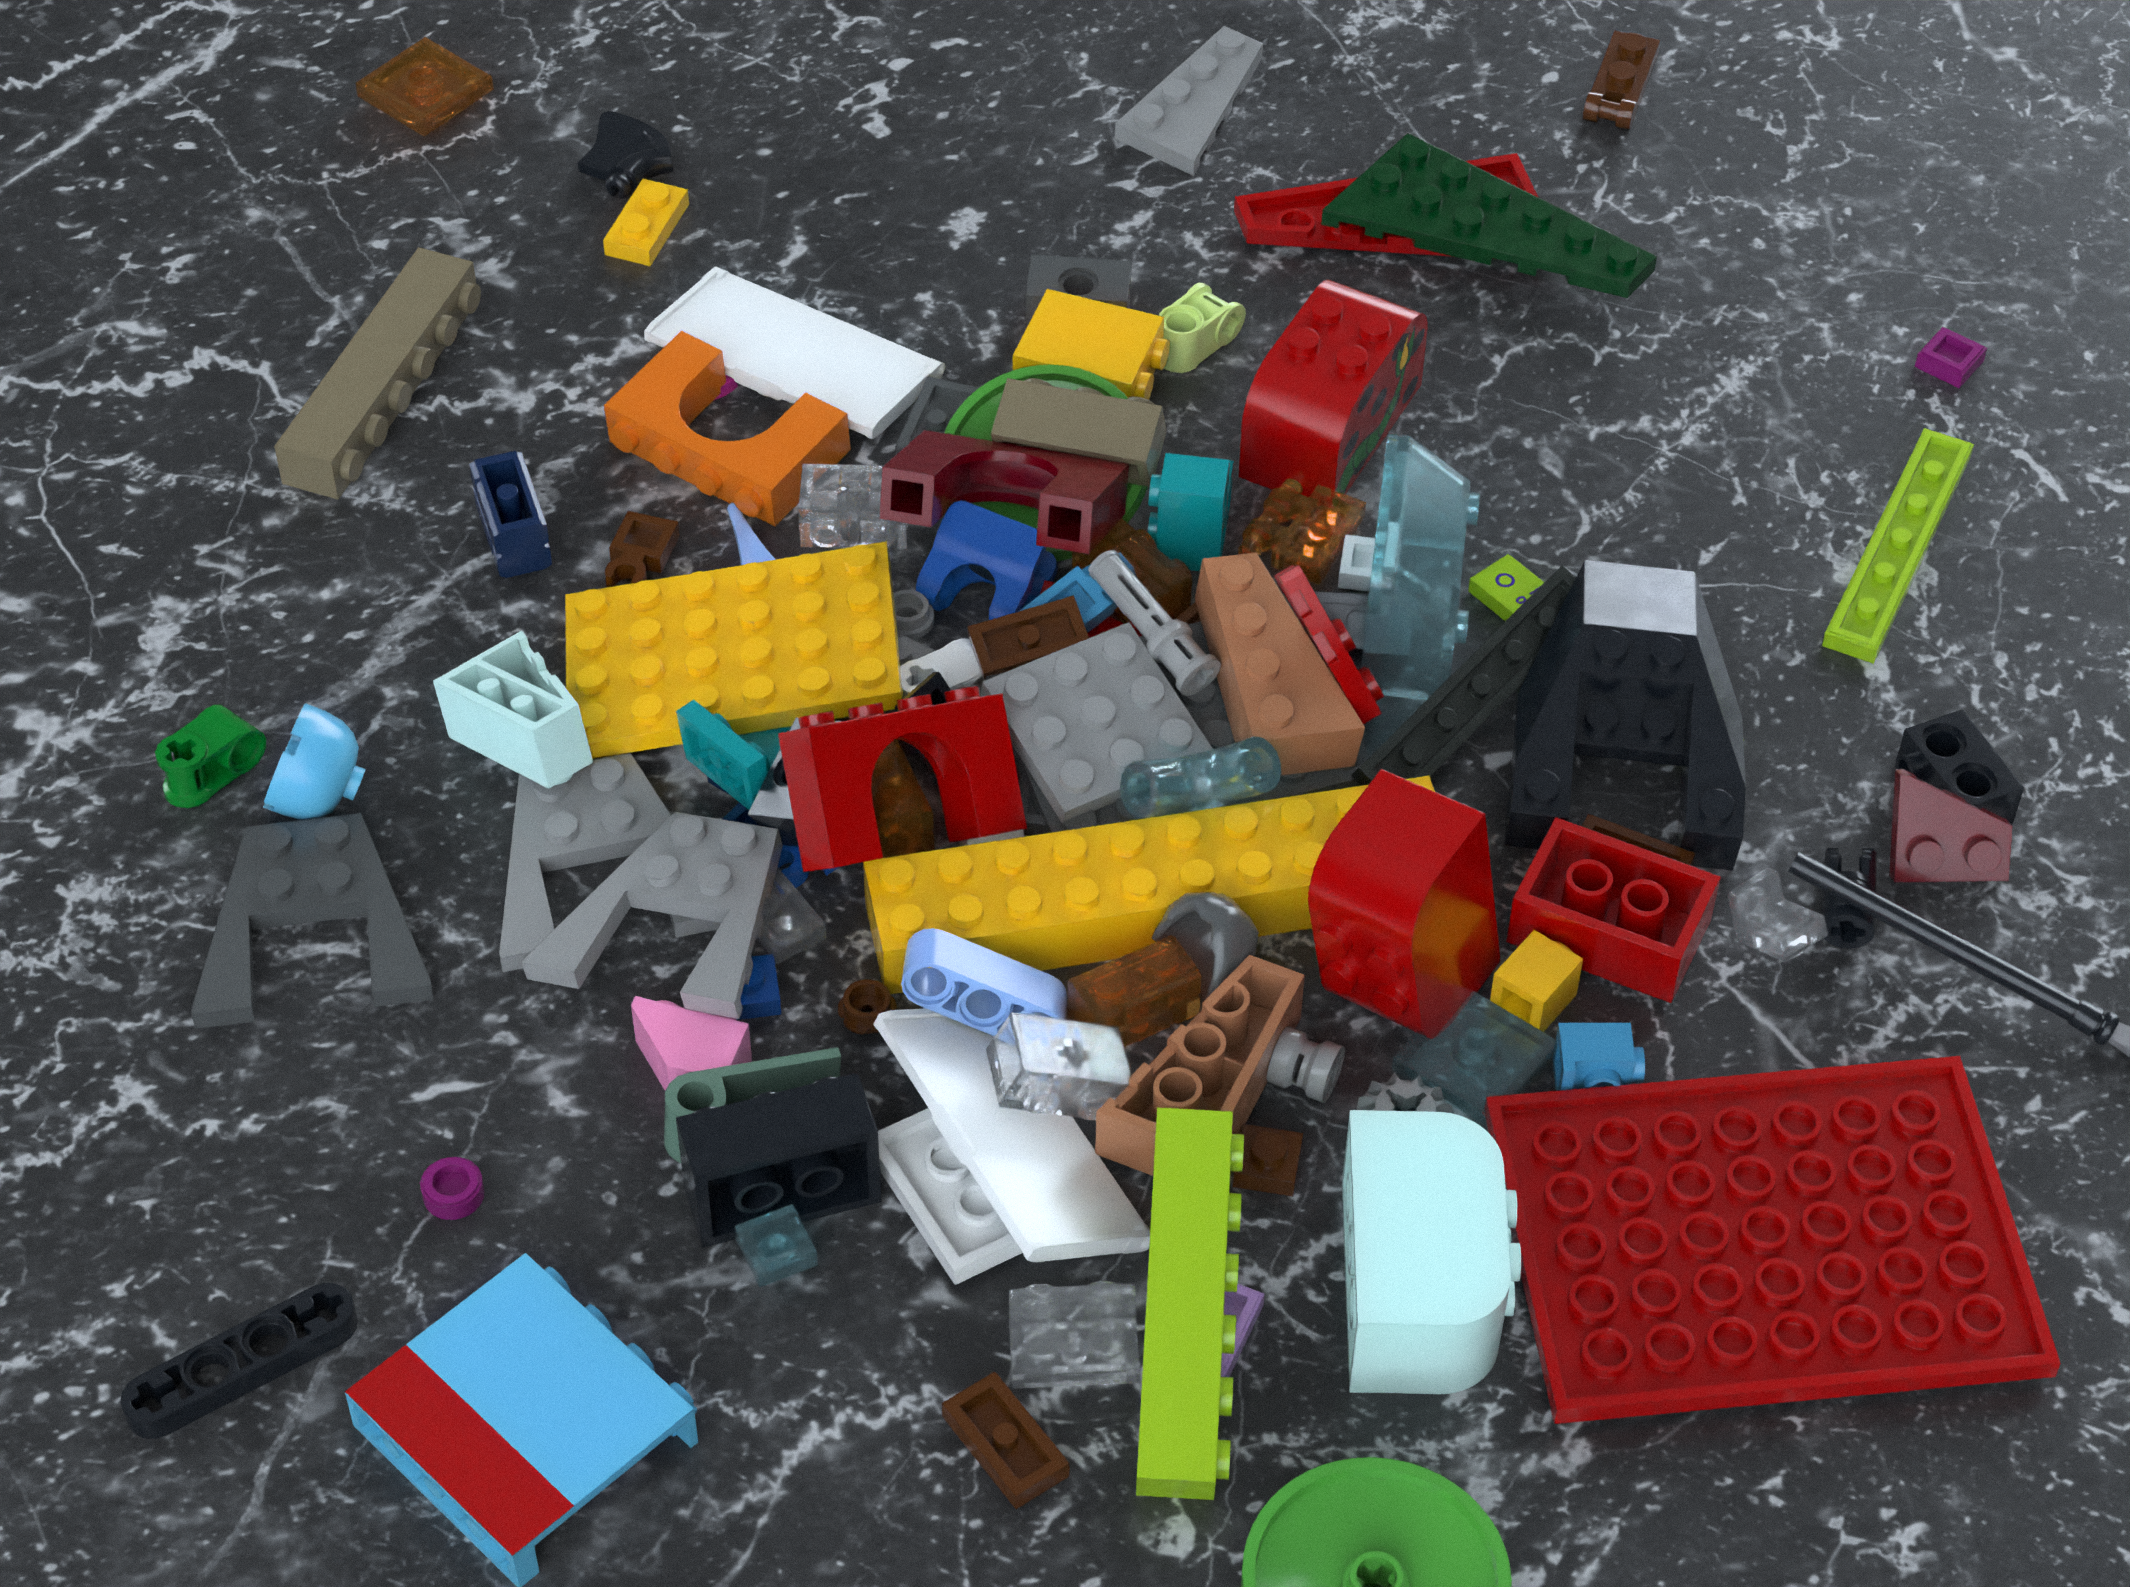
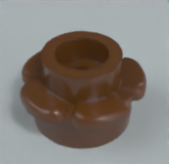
M864 979L852 983L845 990L838 1004V1015L845 1019L844 1026L853 1033L862 1035L880 1033L873 1025L878 1014L889 1010H896L897 1005L894 997L884 984L876 980Z

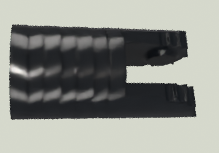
M1827 848L1824 865L1876 892L1877 852L1874 848H1862V855L1859 857V872L1842 871V856L1839 855V848ZM1823 891L1821 924L1823 938L1829 944L1839 948H1859L1868 944L1874 937L1875 918Z

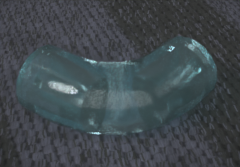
M1256 736L1194 754L1155 760L1133 761L1126 766L1122 773L1120 782L1121 798L1124 807L1136 818L1158 817L1210 809L1273 790L1280 780L1281 762L1277 751L1271 743L1264 738Z

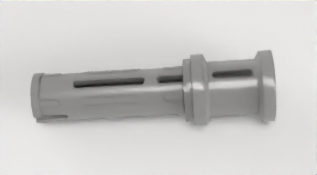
M1109 550L1100 554L1091 563L1088 569L1090 577L1097 581L1119 607L1120 611L1147 640V652L1156 663H1162L1176 679L1175 686L1181 695H1194L1202 691L1216 678L1221 668L1220 661L1215 655L1205 654L1193 640V631L1186 622L1178 619L1173 620L1150 594L1149 590L1121 560L1115 550Z

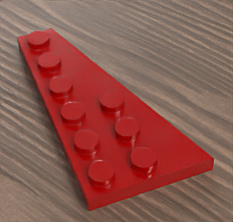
M1517 153L1466 161L1538 197ZM1357 178L1235 196L1234 213L1247 244L1450 256L1416 248L1411 238L1386 233L1383 239L1365 235V227L1341 222L1339 228L1321 225L1322 210Z

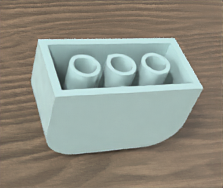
M1350 1110L1342 1176L1349 1392L1450 1394L1468 1389L1480 1382L1490 1372L1496 1361L1504 1316L1514 1315V1281L1519 1282L1521 1276L1520 1243H1511L1510 1229L1516 1228L1517 1193L1516 1190L1505 1189L1504 1162L1501 1150L1494 1138L1483 1127L1457 1114L1428 1111Z

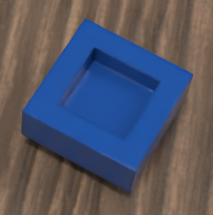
M774 954L752 956L753 968L749 984H744L740 999L743 1009L741 1016L736 1020L781 1015Z

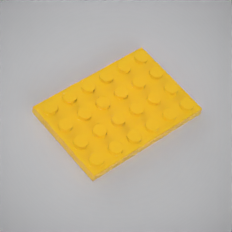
M887 541L565 594L566 689L579 705L593 759L683 744L676 711L692 700L698 702L711 714L718 713L722 715L730 724L732 730L737 735L790 727L796 717L833 711L834 719L849 717V708L882 703L884 711L894 710L897 704L896 700L903 699L891 561Z

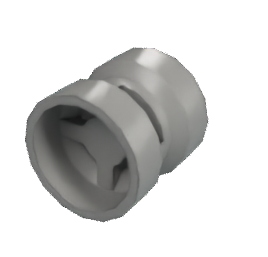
M1287 1026L1282 1031L1273 1050L1267 1070V1082L1284 1089L1291 1085L1304 1090L1306 1097L1325 1103L1338 1080L1345 1057V1047L1328 1040L1320 1044L1308 1039L1304 1031Z

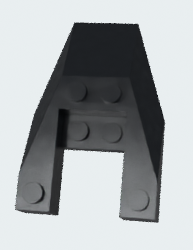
M1590 560L1584 561L1518 693L1505 845L1539 849L1555 817L1565 821L1569 820L1574 754L1682 766L1677 846L1696 853L1693 864L1695 867L1733 871L1744 831L1746 782L1743 720L1694 571Z

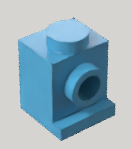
M1558 1023L1552 1057L1556 1091L1621 1086L1644 1082L1643 1047H1634L1631 1023Z

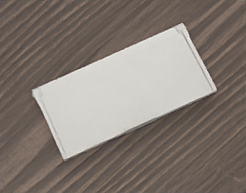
M718 267L712 268L698 283L656 317L644 330L645 341L663 348L680 331H684L722 350L725 375L732 377L736 383L755 390L763 396L771 397L778 401L782 399L792 404L806 392L848 413L849 429L861 433L870 439L878 437L918 399L927 377L941 379L945 371V364L938 360L919 354Z
M926 1008L889 1010L878 1014L873 1025L880 1032L932 1112V1120L948 1143L949 1149L961 1164L967 1166L1022 1250L1027 1261L1044 1262L1117 1253L1128 1254L1144 1252L1149 1249V1227L1141 1219L1099 1155L1095 1153V1149L1027 1049Z

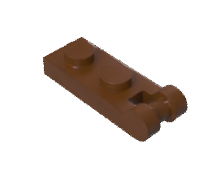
M1614 30L1592 90L1587 95L1583 120L1597 123L1599 118L1616 122V127L1631 129L1658 57L1660 40L1644 37L1638 33H1625Z

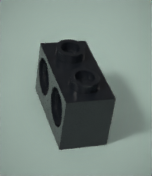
M1963 709L1904 730L1898 756L1896 757V769L1909 771L1916 778L1941 790L1945 789L1964 798L1967 803L1979 809L1984 808L2005 818L2013 825L2024 787Z

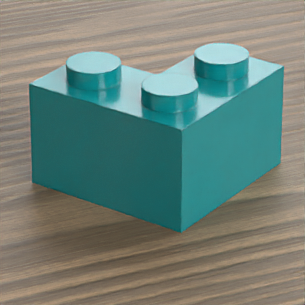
M1165 453L1162 475L1152 474L1148 500L1149 506L1158 507V513L1150 512L1147 544L1156 545V567L1200 571L1203 558L1222 556L1232 499L1234 461Z

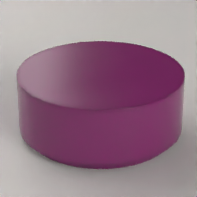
M447 1157L434 1162L425 1170L420 1181L422 1198L426 1209L440 1219L457 1220L467 1217L479 1208L484 1199L485 1191L482 1174L477 1165L465 1158Z

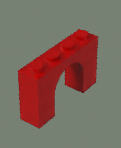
M978 686L944 692L946 703L932 705L931 694L896 700L898 712L884 714L882 703L849 708L850 720L836 723L833 711L798 717L800 729L778 733L803 872L836 868L883 858L872 800L871 784L873 771L879 756L895 739H900L913 745L931 764L938 781L949 843L1027 829L1003 693L980 697Z

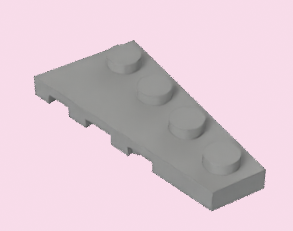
M1223 26L1115 123V139L1194 176L1200 166V158L1205 150L1209 151L1215 140L1216 130L1221 121H1226L1230 115L1235 97L1242 94L1262 60L1263 43Z

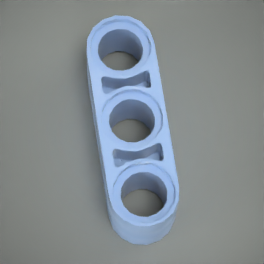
M934 928L923 929L914 933L908 940L901 985L903 993L913 1003L1027 1050L1036 1052L1047 1051L1056 1047L1062 1041L1065 1033L1067 992L1059 979L943 930Z

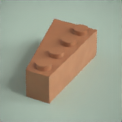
M1257 552L1203 558L1195 602L1209 652L1215 655L1221 663L1220 671L1216 677L1245 780L1355 766L1365 726Z
M1248 955L1202 1003V1011L1187 1026L1181 1024L1167 1038V1046L1149 1065L1144 1062L1129 1077V1085L1115 1100L1110 1097L1096 1111L1095 1153L1106 1159L1153 1176L1157 1107L1233 1111L1232 1134H1241L1243 1124H1246L1267 1084L1269 1062L1282 1031L1287 1026L1296 1028L1301 1019L1305 975Z

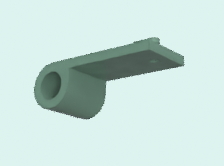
M839 1048L694 1071L677 1076L669 1083L665 1091L664 1147L669 1156L681 1163L676 1117L692 1114L704 1107H720L752 1099L764 1092H780L812 1084L825 1077H840L841 1054Z

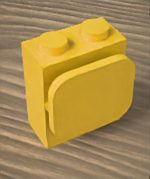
M1047 289L1013 353V370L1036 365H1064L1080 368L1106 379L1121 390L1127 398L1142 397L1149 400L1154 383V372L1156 369H1164L1170 351V340L1163 339L1164 317Z

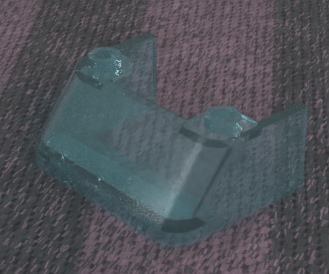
M1388 433L1362 667L1369 668L1384 696L1427 700L1450 677L1454 643H1466L1469 610L1458 609L1466 524L1477 525L1480 493L1470 492L1471 481L1412 436Z

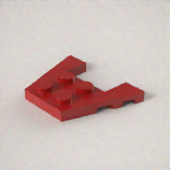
M1290 565L1273 575L1278 587L1284 593L1302 627L1361 722L1364 724L1382 714L1376 704L1378 700L1385 697L1369 668L1365 666L1359 670L1356 668L1348 653L1357 648L1340 618L1330 621L1300 565Z

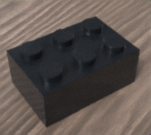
M858 1072L841 1077L821 1078L812 1084L780 1092H764L752 1099L720 1107H704L692 1114L676 1117L684 1190L702 1248L881 1202L878 1129Z

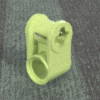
M1205 283L1193 285L1185 295L1159 313V316L1164 317L1163 339L1170 340L1169 356L1164 369L1176 373L1189 372L1197 368L1202 361L1219 348L1229 344L1238 335L1243 326L1246 316L1244 306L1238 302L1228 303L1212 294L1210 286Z

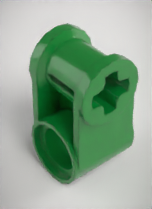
M220 704L206 708L197 718L176 733L164 738L157 745L155 750L157 764L166 774L163 783L165 799L171 805L179 808L197 807L207 802L216 792L241 774L252 770L259 763L266 749L264 733Z

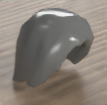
M1215 892L1185 893L1169 905L1161 922L1156 927L1152 939L1161 943L1166 962L1175 968L1181 979L1190 982L1193 990L1203 999H1207L1248 955L1256 957L1259 932L1250 916L1231 897Z

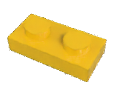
M642 179L603 239L605 255L651 266L689 206L688 189Z

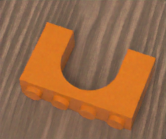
M680 331L604 404L609 442L613 443L623 452H631L654 464L663 473L673 474L695 485L706 495H714L729 504L734 502L743 514L749 517H757L776 527L851 450L848 413L805 392L770 428L754 437L738 441H718L703 437L690 429L689 426L721 394V387L726 383L723 352L684 331Z

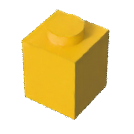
M1533 930L1494 973L1489 1010L1538 1039L1577 995L1583 958L1573 953L1563 943L1553 941Z

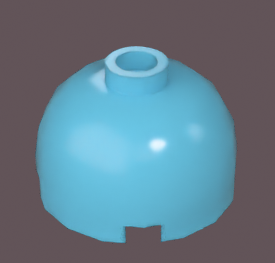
M305 703L291 731L292 736L281 755L263 806L267 810L299 820L322 818L332 813L342 797L353 801L366 769L356 766L359 746L350 728L341 719L327 711Z

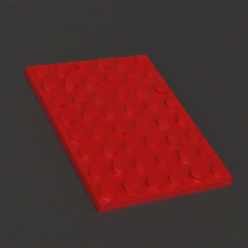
M1960 1056L1486 1097L1484 1114L1489 1134L1494 1138L1502 1153L1505 1189L1516 1190L1517 1224L1516 1228L1510 1229L1513 1243H1520L1521 1279L1554 1424L2052 1378L2057 1375L2061 1364Z

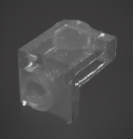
M1766 868L1728 893L1737 941L1786 962L1789 959L1800 956L1808 947L1828 935L1824 915L1784 899L1779 873L1775 870Z

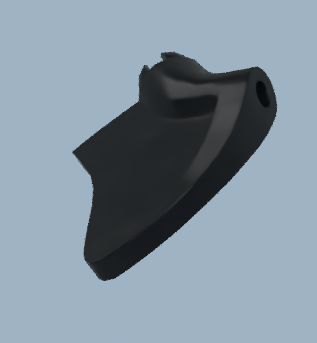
M612 111L601 114L596 142L592 149L578 162L579 172L606 180L605 186L609 194L614 197L619 192L620 199L634 193L642 179L649 180L652 177L673 172L670 146L667 139L650 125L630 116Z

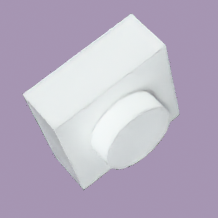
M1345 535L1338 588L1392 594L1398 541Z

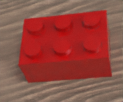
M1555 817L1513 897L1506 942L1519 946L1533 930H1536L1553 941L1563 943L1573 953L1583 958L1581 970L1672 1004L1711 922L1721 876Z

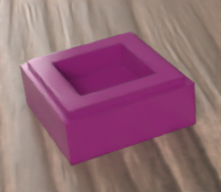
M1942 327L1917 354L1915 367L1960 389L1984 362L1987 347Z

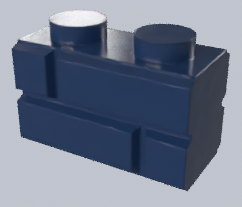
M511 451L475 459L469 464L475 504L492 555L494 556L499 576L509 578L547 569V567L552 565L547 524L522 452Z

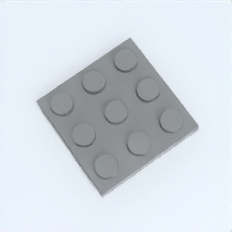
M1130 622L982 681L981 696L1003 693L1012 745L1062 824L1064 821L1090 810L1095 811L1112 804L1118 798L1132 792H1140L1211 761L1213 748L1153 657L1147 652V648Z

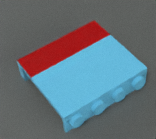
M526 1253L345 1391L353 1426L517 1587L524 1586L539 1573L535 1545L670 1435L672 1437L677 1435L690 1448L698 1443L695 1419L697 1408L694 1406V1400L690 1394L676 1382L668 1385L655 1373L651 1360L639 1346L634 1343L626 1346L613 1334L611 1325L599 1309L591 1304L584 1307L571 1295L566 1281L555 1269L548 1266L544 1270Z

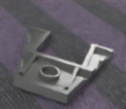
M361 813L245 827L191 1008L195 1029L255 1022L252 929L367 916L371 991L374 1006L434 1000L431 979Z

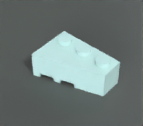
M522 630L433 680L449 738L548 789L567 782L574 773L593 763L578 703L556 674L551 676L546 669L543 657L539 652L534 653L528 639Z

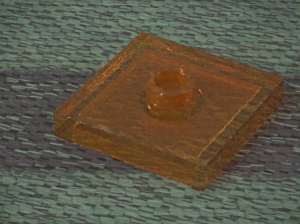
M426 37L355 83L358 97L424 137L494 90L491 75Z

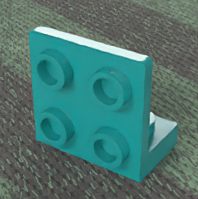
M692 700L676 711L686 759L750 810L780 750L778 733L789 731L791 726L737 735L722 715L718 713L711 714L698 702Z

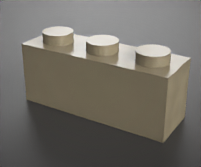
M1007 378L991 430L992 441L1129 463L1128 483L1150 487L1151 476L1156 472L1167 429L1163 407L1155 405L1152 401L1142 397L1122 399L1105 396L1095 389L1086 387L1071 390L1054 387L1048 382L1036 378H1028L1024 381Z

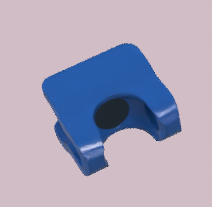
M960 500L954 502L947 509L941 521L933 547L917 578L916 591L922 593L927 598L929 605L934 610L941 611L951 605L962 588L971 583H990L996 586L994 598L989 607V620L1018 612L1038 597L1044 580L1053 582L1058 571V563L1054 555L1046 551V547L1036 545V528Z

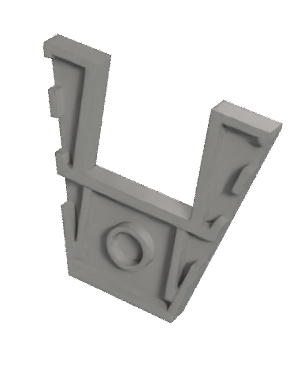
M631 753L594 759L593 763L574 773L570 780L549 789L519 774L499 950L502 972L522 969L524 958L554 930L542 873L630 856L671 816ZM670 914L676 938L717 930L721 924Z
M674 812L524 958L522 966L528 980L579 989L630 907L712 921L721 924L681 989L680 995L685 1009L739 1019L743 1009L740 1000L744 984H749L753 968L751 954L755 938H760L763 928L762 910L765 898H770L783 846L779 830Z

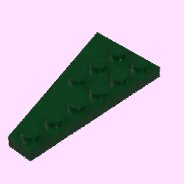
M1409 133L1401 138L1322 210L1321 225L1339 228L1341 222L1365 227V235L1383 239L1386 233L1411 238L1416 248L1491 265L1493 258L1518 264L1517 272L1536 276L1539 269L1565 275V279L1570 285L1628 298L1655 272L1657 256Z

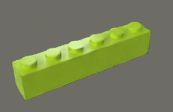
M1157 1107L1136 1496L1214 1500L1216 1479L1229 1480L1231 1440L1218 1439L1219 1416H1232L1233 1377H1221L1222 1353L1234 1354L1236 1315L1224 1314L1225 1292H1237L1239 1254L1226 1253L1227 1231L1240 1232L1242 1194L1229 1193L1230 1171L1242 1172L1244 1134H1232L1233 1111Z

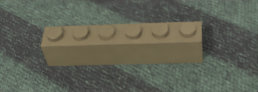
M420 247L417 248L275 444L274 448L282 484L339 500L351 481L354 482L359 478L367 458L375 447L383 444L388 428L399 413L406 411L412 394L421 381L431 375L435 361L444 348L452 345L458 328L468 314H473L476 311L480 302L481 289L476 284L474 263L472 261Z

